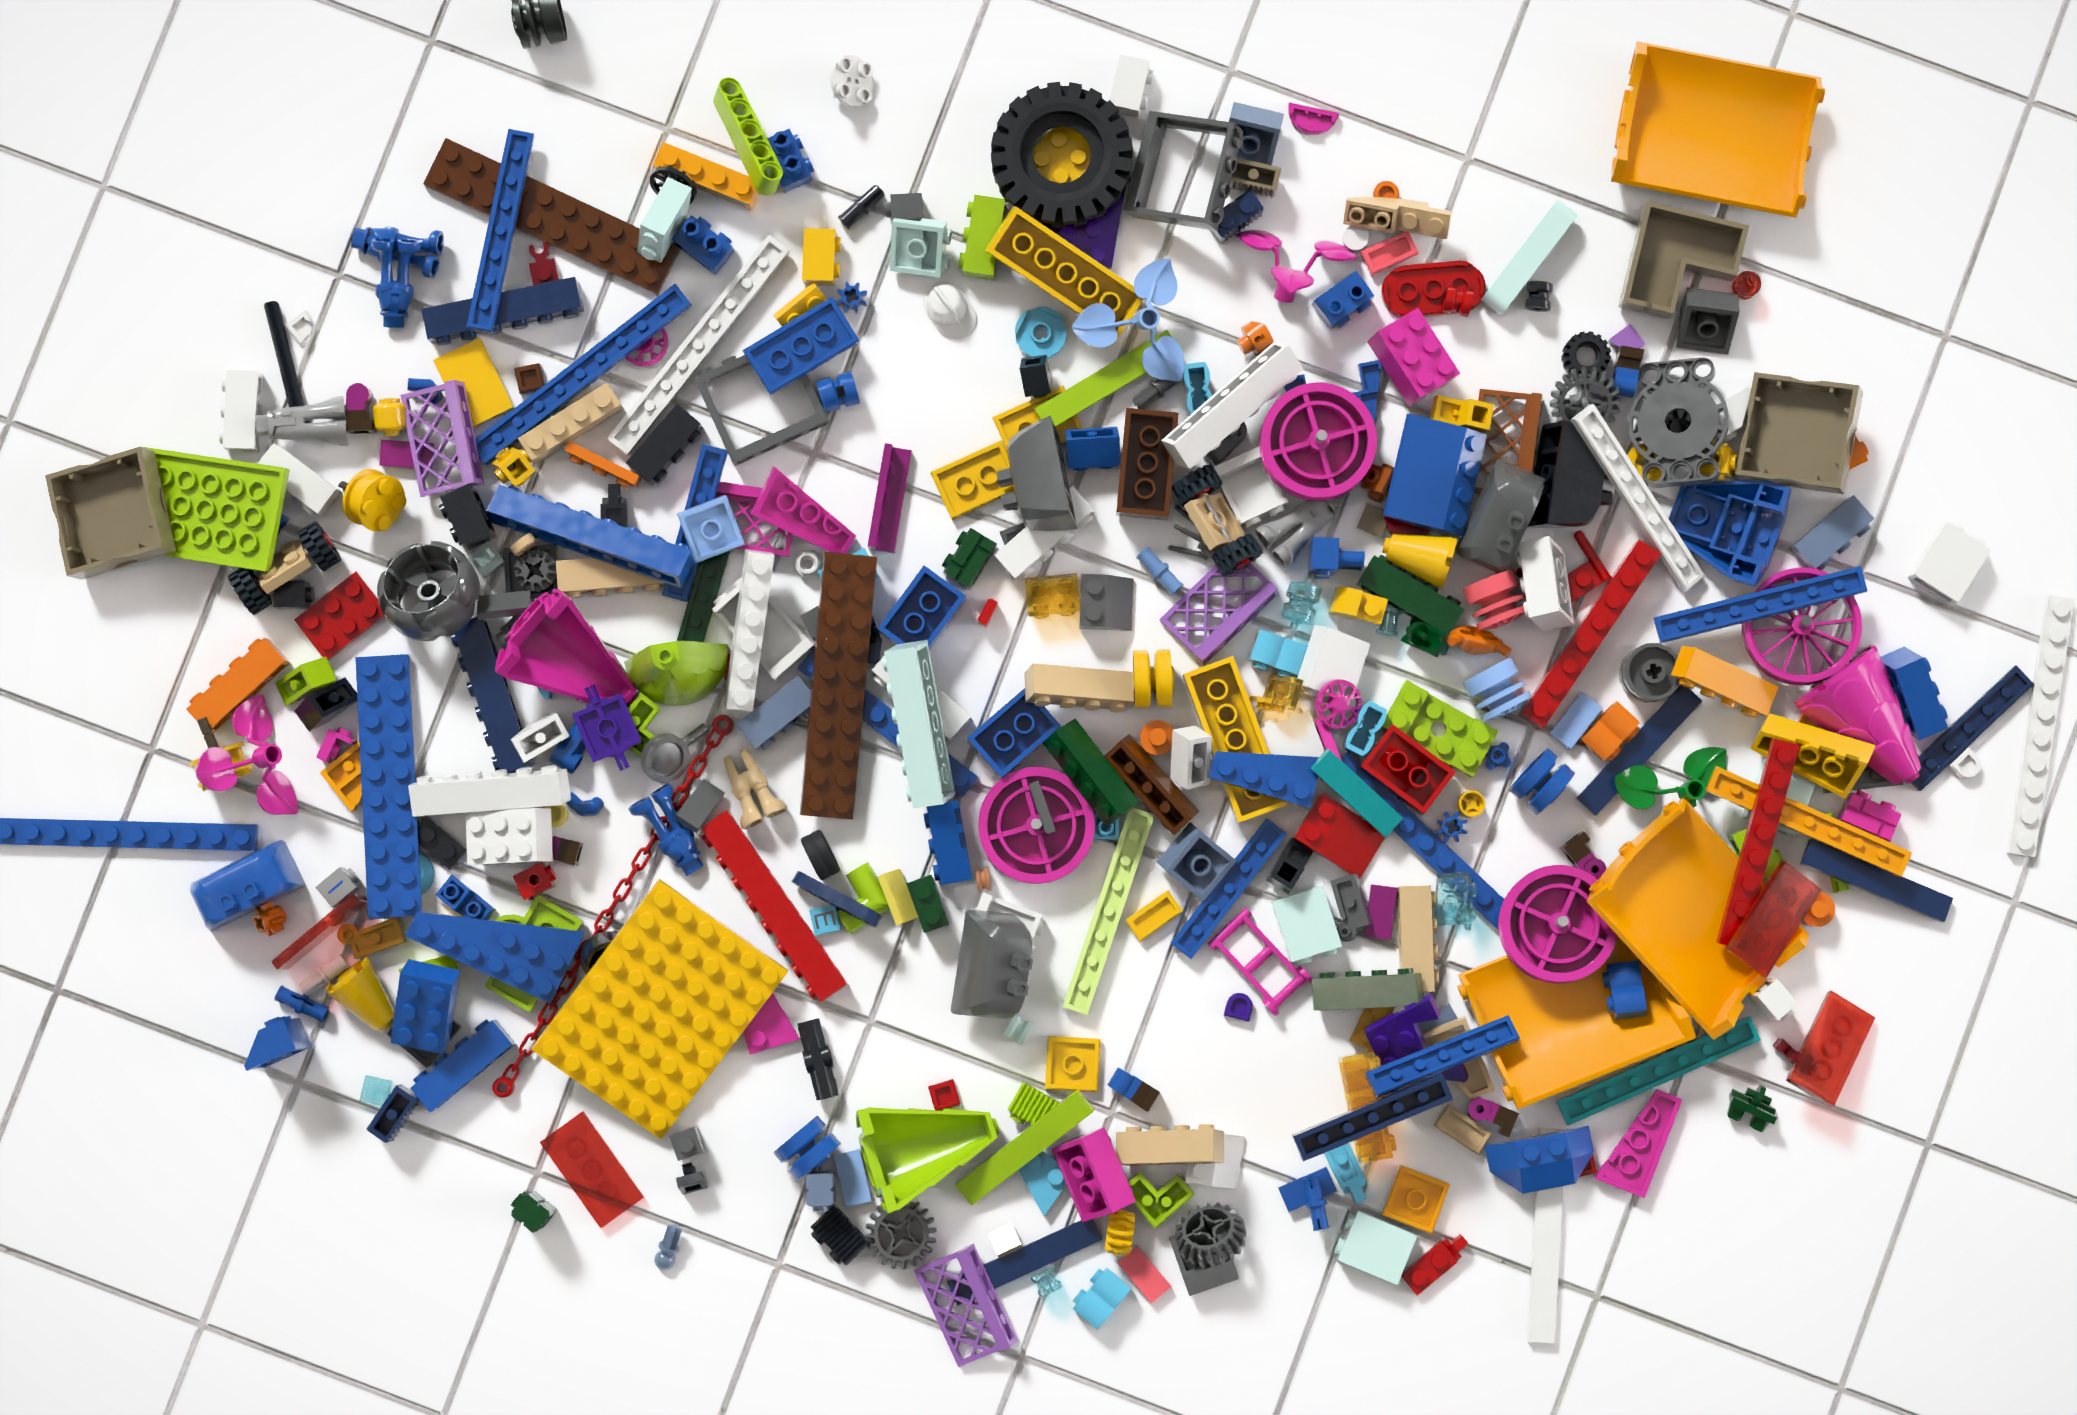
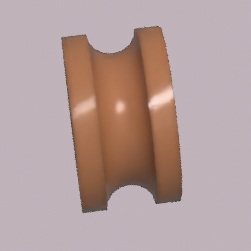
M986 867L983 871L975 869L978 892H982L984 888L990 891L989 868Z

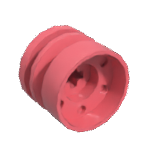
M1514 569L1490 576L1462 589L1468 605L1481 603L1482 608L1472 615L1473 618L1486 616L1487 620L1476 624L1478 631L1499 628L1518 620L1525 614L1524 606L1516 608L1515 603L1524 600L1525 596H1512L1510 591L1520 585Z

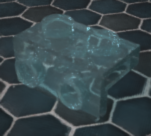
M1468 872L1436 874L1435 917L1437 918V926L1463 924L1466 931L1471 930L1472 921L1476 920L1475 906L1472 905V898H1476L1477 889L1476 883L1471 881Z

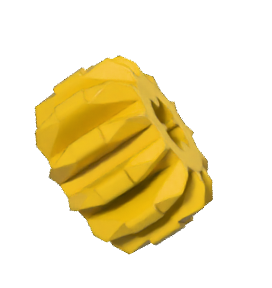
M1119 1210L1109 1214L1105 1242L1107 1253H1113V1255L1118 1256L1131 1253L1135 1226L1134 1213L1127 1212V1210Z

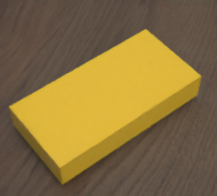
M1167 890L1125 921L1138 940L1142 941L1182 913L1183 910L1169 890Z

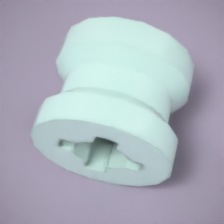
M1017 1014L1012 1017L1003 1036L1015 1039L1016 1043L1022 1046L1033 1022L1029 1020L1024 1021Z

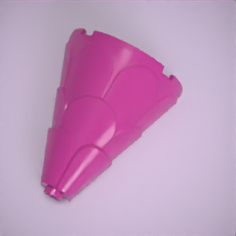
M553 589V594L550 595L545 592L533 601L521 614L506 636L508 639L506 650L502 648L499 651L495 672L506 679L540 687L546 691L575 697L577 701L586 703L591 702L584 689L586 687L590 688L591 685L595 684L600 699L610 698L622 693L626 704L629 705L637 693L635 684L613 651L607 649L593 626L588 624L571 598L559 589Z
M1874 644L1866 647L1854 656L1847 666L1827 681L1812 688L1794 702L1801 713L1824 730L1876 745L1867 766L1892 784L1896 785L1903 781L1909 784L1920 776L1918 771L1922 767L1909 725L1904 721L1900 704L1893 690L1885 664Z

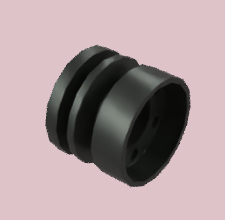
M511 0L512 22L523 49L531 47V35L536 47L540 46L541 33L546 34L550 44L567 41L566 24L560 0H538V2L525 0L524 5L521 0Z

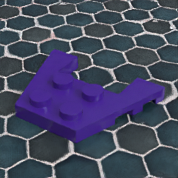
M1123 189L1121 198L1117 203L1106 210L1105 217L1098 218L1097 220H1087L1086 225L1075 228L1073 224L1065 225V229L1052 228V224L1044 223V226L1107 269H1112L1125 189Z
M1432 994L1424 996L1423 1000L1416 1004L1411 1003L1405 1006V1010L1395 1015L1392 1013L1367 1027L1365 1034L1380 1066L1428 1047L1417 1023L1439 1019L1440 1011ZM1464 1064L1441 1072L1445 1080L1467 1081L1468 1073Z

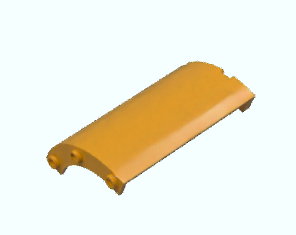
M1637 41L1628 73L1630 74L1628 86L1631 87L1630 90H1624L1614 144V148L1617 149V155L1612 160L1611 182L1797 218L1799 209H1804L1807 194L1804 193V173L1806 161H1809L1812 152V146H1809L1811 130L1818 103L1822 104L1825 96V88H1822L1821 77Z
M1683 797L1677 803L1675 801L1668 803L1658 818L1648 825L1632 841H1627L1619 848L1618 852L1620 854L1610 864L1600 879L1589 888L1591 893L1587 903L1709 1036L1715 1040L1735 1026L1736 1020L1744 1008V1005L1741 1003L1747 994L1752 996L1767 980L1764 975L1774 965L1780 968L1789 959L1806 948L1809 934L1762 883L1744 950L1716 942L1739 857Z
M1617 936L1610 956L1601 967L1590 975L1569 983L1554 984L1536 980L1520 971L1507 955L1458 974L1461 985L1457 986L1459 994L1463 1001L1467 999L1477 1027L1509 1015L1520 1037L1518 1042L1485 1055H1490L1504 1084L1502 1090L1508 1102L1513 1101L1517 1109L1696 1038L1690 1016L1684 1007L1619 936ZM1639 960L1647 1004V1016L1615 1020L1614 1014L1608 1013L1606 997H1611L1609 988H1604L1602 972H1606L1607 964Z

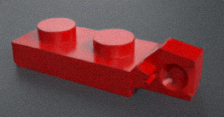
M1461 1234L1451 1242L1447 1238L1443 1241H1438L1407 1267L1401 1277L1418 1296L1458 1262L1462 1257L1459 1251L1469 1244L1468 1241Z

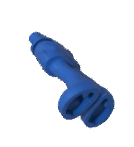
M366 227V229L355 228L351 242V248L359 249L362 254H368L377 258L381 263L378 251L371 248V239L393 238V263V261H398V238L418 240L421 242L420 250L441 255L444 246V234L440 230H433L428 238H416L399 233V229L395 227ZM412 253L409 264L422 269L424 277L434 278L439 269L440 260L436 256H423Z
M386 237L371 239V248L378 251L381 260L380 283L376 284L375 295L379 299L380 315L383 316V327L404 328V317L408 316L409 303L414 296V288L409 284V262L412 253H416L421 249V242L407 238L397 239L398 266L397 279L394 281L392 271L394 239Z
M667 783L653 791L650 795L662 809L672 831H669L663 823L650 797H645L635 802L628 810L631 815L643 816L649 821L660 840L658 847L662 854L667 855L676 864L675 866L677 868L681 867L685 876H688L704 865L698 857L701 853L697 850L694 832L674 819L677 813L671 799L673 787L670 783Z

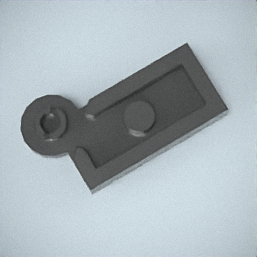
M1357 873L1330 881L1340 917L1343 919V922L1337 926L1340 940L1344 942L1354 940L1357 937L1358 928L1372 924Z

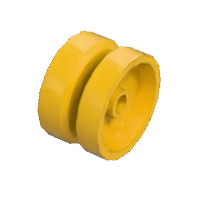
M1170 649L1156 650L1154 653V666H1150L1147 650H1133L1135 708L1149 707L1151 704V691H1155V701L1158 707H1172L1174 668L1171 665Z

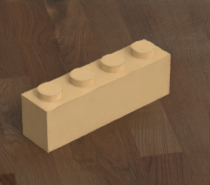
M605 383L519 437L518 440L530 459L535 464H538L567 446L569 441L573 442L624 410V407L609 384Z
M595 558L556 561L558 589L571 599L580 598L581 593L591 592L592 596H605L607 591L618 590V594L634 593L633 589L644 588V592L659 591V586H664L665 582Z
M1032 663L1024 672L1025 702L1035 703L1036 706L1043 707L1052 704L1060 705L1061 708L1065 709L1077 706L1085 707L1086 710L1090 711L1102 708L1118 713L1125 711L1134 702L1133 673L1129 671Z
M1431 885L1398 886L1399 969L1413 968V973H1421L1422 991L1435 992V986H1439V972L1434 970V960H1438V945L1433 944V933H1437V918L1432 917V907H1436V892L1431 891Z
M1199 1124L1198 1129H1190V1125H1174V1130H1166V1126H1150V1131H1142V1127H1126V1132H1116V1155L1121 1165L1224 1163V1131L1215 1129L1214 1124Z

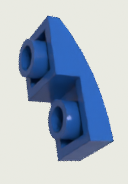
M452 874L435 894L462 917L488 920L496 910Z

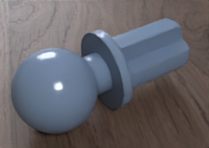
M669 1224L663 1241H660L658 1244L660 1250L654 1257V1263L660 1270H669L675 1264L674 1254L679 1252L678 1243L682 1233L679 1225Z

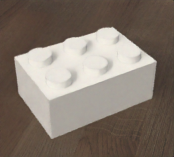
M1550 536L1519 543L1520 552L1517 553V562L1523 572V577H1520V585L1522 591L1526 593L1527 602L1523 603L1526 617H1529L1544 632L1575 625L1564 551Z
M525 808L467 812V865L552 862L551 809Z

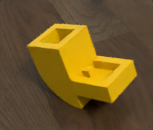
M1435 395L1430 419L1466 427L1478 432L1490 430L1494 404L1474 399L1458 400Z
M1336 586L1328 613L1350 620L1359 619L1381 625L1388 599L1364 593L1362 590Z

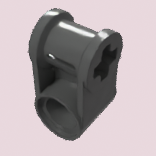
M1245 422L1240 424L1239 437L1236 434L1233 436L1228 435L1221 441L1218 448L1206 454L1207 458L1215 466L1222 462L1245 439L1247 433Z

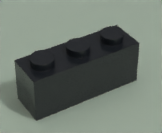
M676 404L625 463L651 486L655 482L660 484L668 475L666 470L672 463L677 464L684 457L685 452L683 450L689 443L695 444L702 436L701 430L703 426L679 404Z

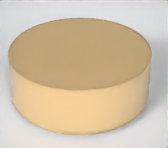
M528 533L516 541L510 549L515 556H521L531 549L537 540L532 533Z

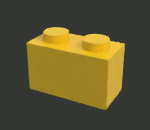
M804 228L802 281L804 285L814 283L815 285L835 286V278H840V263H836V252L841 253V237H837L835 229Z

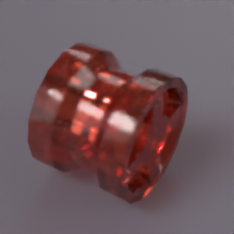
M1744 271L1733 280L1732 292L1733 294H1738V298L1741 300H1749L1760 290L1761 279L1753 271Z

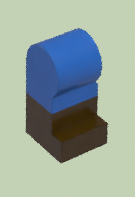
M1622 345L1617 349L1612 376L1615 382L1612 387H1618L1620 391L1616 396L1634 397L1644 349Z
M1117 1067L1107 1084L1146 1112H1149L1160 1094L1159 1090Z

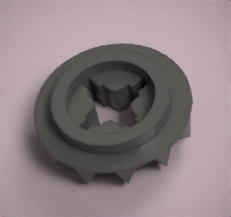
M539 549L529 550L518 557V561L514 566L515 578L524 589L533 592L547 589L552 585L557 574L554 559L548 553ZM539 563L541 565L539 570L544 577L542 578L537 575L530 577L531 570L527 564L536 566Z

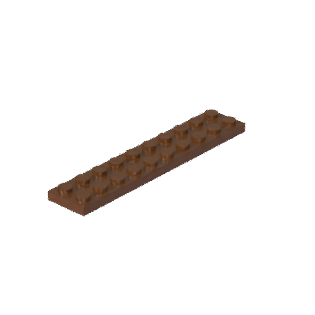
M445 138L423 185L490 217L501 163ZM526 176L515 229L543 242H547L551 246L659 295L681 250L679 246L671 244L661 263L646 259L637 252L640 228Z
M824 552L799 815L853 820L877 557Z

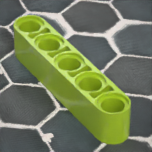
M725 77L719 81L713 98L714 106L755 189L762 195H772L776 192L782 178V167L741 84L734 78Z

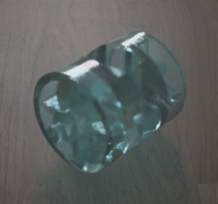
M1305 577L1304 582L1289 581L1286 596L1290 600L1284 603L1280 617L1293 623L1292 628L1297 629L1298 625L1301 624L1313 625L1316 617V610L1313 605L1319 603L1322 589L1309 583L1310 578Z

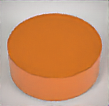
M1382 181L1376 185L1373 197L1399 199V189L1391 181Z

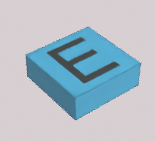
M829 905L809 910L815 936L841 930L836 907Z

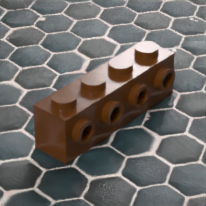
M1130 734L1120 740L1104 755L1119 776L1125 781L1129 789L1137 794L1143 801V804L1155 814L1161 824L1173 835L1200 812Z

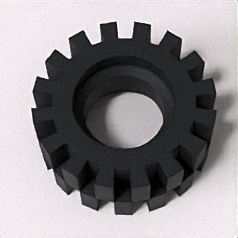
M1583 331L1572 336L1562 350L1561 360L1564 361V369L1567 368V373L1570 376L1572 375L1571 370L1573 368L1577 370V374H1581V369L1585 365L1578 362L1576 353L1579 348L1587 346L1592 348L1596 354L1595 362L1592 365L1585 366L1587 373H1591L1592 368L1595 367L1597 368V376H1599L1601 372L1607 369L1608 363L1611 361L1609 354L1611 349L1607 347V340L1603 341L1600 334L1595 335L1592 331L1588 333Z

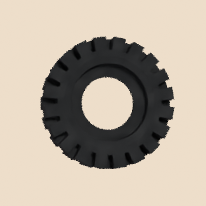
M1060 82L1047 83L1046 88L1040 89L1039 86L1027 90L1024 97L1020 98L1018 96L1009 104V110L1006 113H1002L997 122V129L993 132L991 142L992 173L995 183L999 186L1000 194L1006 200V203L1010 202L1012 206H1016L1042 225L1047 223L1052 224V228L1065 229V225L1073 224L1075 228L1086 225L1087 220L1092 218L1097 220L1106 214V210L1110 206L1113 207L1121 198V193L1123 189H1126L1130 178L1133 145L1132 137L1129 136V127L1124 117H1120L1118 108L1110 100L1105 101L1102 98V93L1093 88H1090L1089 91L1082 89V84L1069 82V86H1061ZM1055 127H1068L1078 131L1086 139L1090 148V162L1086 171L1079 178L1071 182L1056 183L1050 181L1039 173L1034 164L1033 150L1037 140L1043 133Z

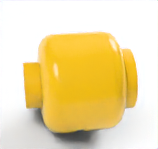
M400 398L379 399V403L373 406L374 426L376 430L384 431V436L400 435V430L407 428L405 405L400 402Z

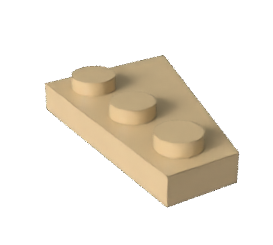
M1462 1016L1422 1032L1427 1046L1430 1047L1471 1029L1466 1017ZM1482 1056L1463 1063L1468 1073L1467 1081H1455V1083L1470 1100L1495 1090Z

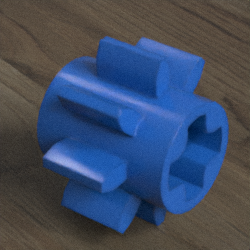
M846 281V288L844 290L837 289V293L842 298L838 299L836 303L837 305L844 304L845 314L848 313L849 309L859 314L858 308L861 305L867 307L866 301L862 300V297L868 295L867 290L860 292L859 282L855 286H850ZM853 293H856L858 300H852L851 303H848L846 296H852Z
M1447 811L1443 812L1445 819L1443 821H1435L1440 825V830H1437L1435 834L1442 833L1445 836V843L1450 837H1453L1457 843L1459 842L1458 835L1460 833L1467 834L1462 825L1467 820L1461 821L1458 818V811L1454 813L1453 817H1450ZM1453 820L1455 821L1454 826L1457 827V831H1452L1449 834L1445 823H1450Z

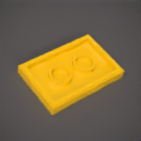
M477 338L433 360L444 384L450 380H458L465 383L473 428L514 409L513 403L481 338Z
M1064 385L1052 390L1045 397L1034 398L992 417L1006 450L1009 440L1015 434L1040 420L1034 409L1065 391ZM1077 415L1056 427L1061 444L1065 443V430L1083 429Z
M1002 440L930 472L951 520L1001 499L1002 494L1014 492L1013 485L1001 488L996 472L1009 468L1008 453Z

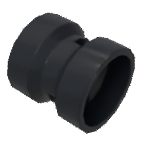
M1528 281L1527 291L1529 296L1525 300V309L1536 312L1551 311L1552 303L1549 298L1550 294L1553 293V284L1545 281Z

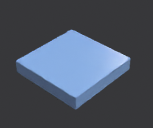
M726 495L676 513L696 563L745 545Z

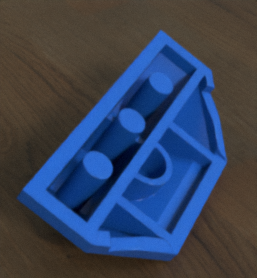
M1589 1125L1484 1146L1489 1172L1522 1194L1575 1184L1594 1153Z

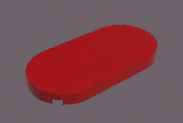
M1467 261L1403 265L1395 268L1386 276L1381 287V298L1385 307L1398 317H1403L1416 308H1419L1424 317L1450 315L1449 313L1442 312L1448 286L1456 288L1459 292H1464L1465 290L1474 292L1471 311L1481 302L1485 294L1486 283L1480 270Z

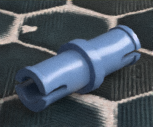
M1146 547L1137 555L1136 558L1151 572L1152 579H1157L1171 596L1183 587L1184 584L1168 569L1169 565L1166 562L1163 563L1150 550V547Z

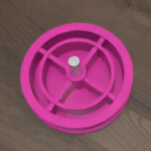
M1321 382L1297 386L1277 399L1263 421L1259 436L1261 460L1270 478L1288 494L1309 501L1331 500L1352 490L1370 469L1377 448L1375 423L1364 403L1345 388Z
M1045 767L1022 768L1001 778L986 795L978 819L980 841L993 865L1010 878L1032 884L1058 880L1077 868L1091 847L1095 828L1093 809L1070 778L1064 773ZM1039 781L1056 832L1048 835L1044 832L1029 789L1030 783Z
M1551 865L1528 873L1510 889L1500 909L1498 928L1505 953L1520 971L1546 983H1569L1590 975L1608 959L1618 935L1587 903L1591 893L1589 888L1598 880L1597 878L1576 867Z

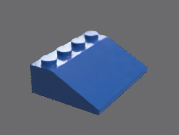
M1407 414L1383 516L1444 536H1464L1487 435L1466 427Z

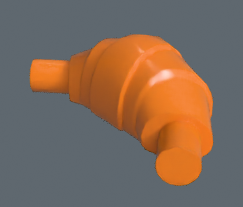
M1459 625L1450 632V636L1446 639L1449 646L1456 645L1460 650L1471 655H1485L1498 652L1507 658L1512 652V649L1505 645L1503 640L1493 635V633L1484 629L1478 631V628L1472 625Z

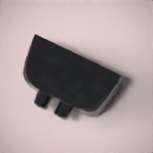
M1564 420L1544 424L1541 429L1534 474L1544 478L1545 483L1528 527L1567 528L1585 526L1593 520L1600 506L1611 505L1612 491L1603 490L1604 481L1610 482V480L1572 422Z

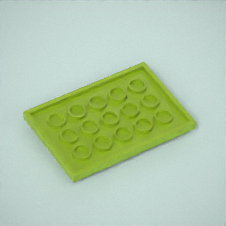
M144 447L155 452L176 552L162 556L268 572L270 570L290 469Z

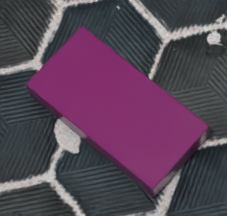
M381 439L379 465L382 467L415 469L410 442ZM428 443L429 445L435 448L434 443ZM424 447L420 454L421 461L428 465L434 452Z
M1370 884L1367 908L1372 924L1365 926L1364 937L1391 940L1397 895L1396 887Z

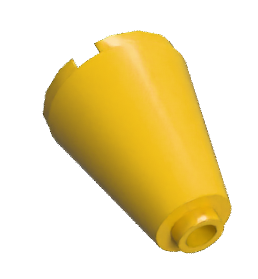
M1392 534L1391 538L1386 537L1382 553H1386L1385 559L1436 587L1443 588L1457 539L1446 536Z
M367 956L363 961L360 959L337 976L339 982L334 985L331 982L325 988L328 995L373 1030L381 1029L383 1032L393 1025L395 1011Z

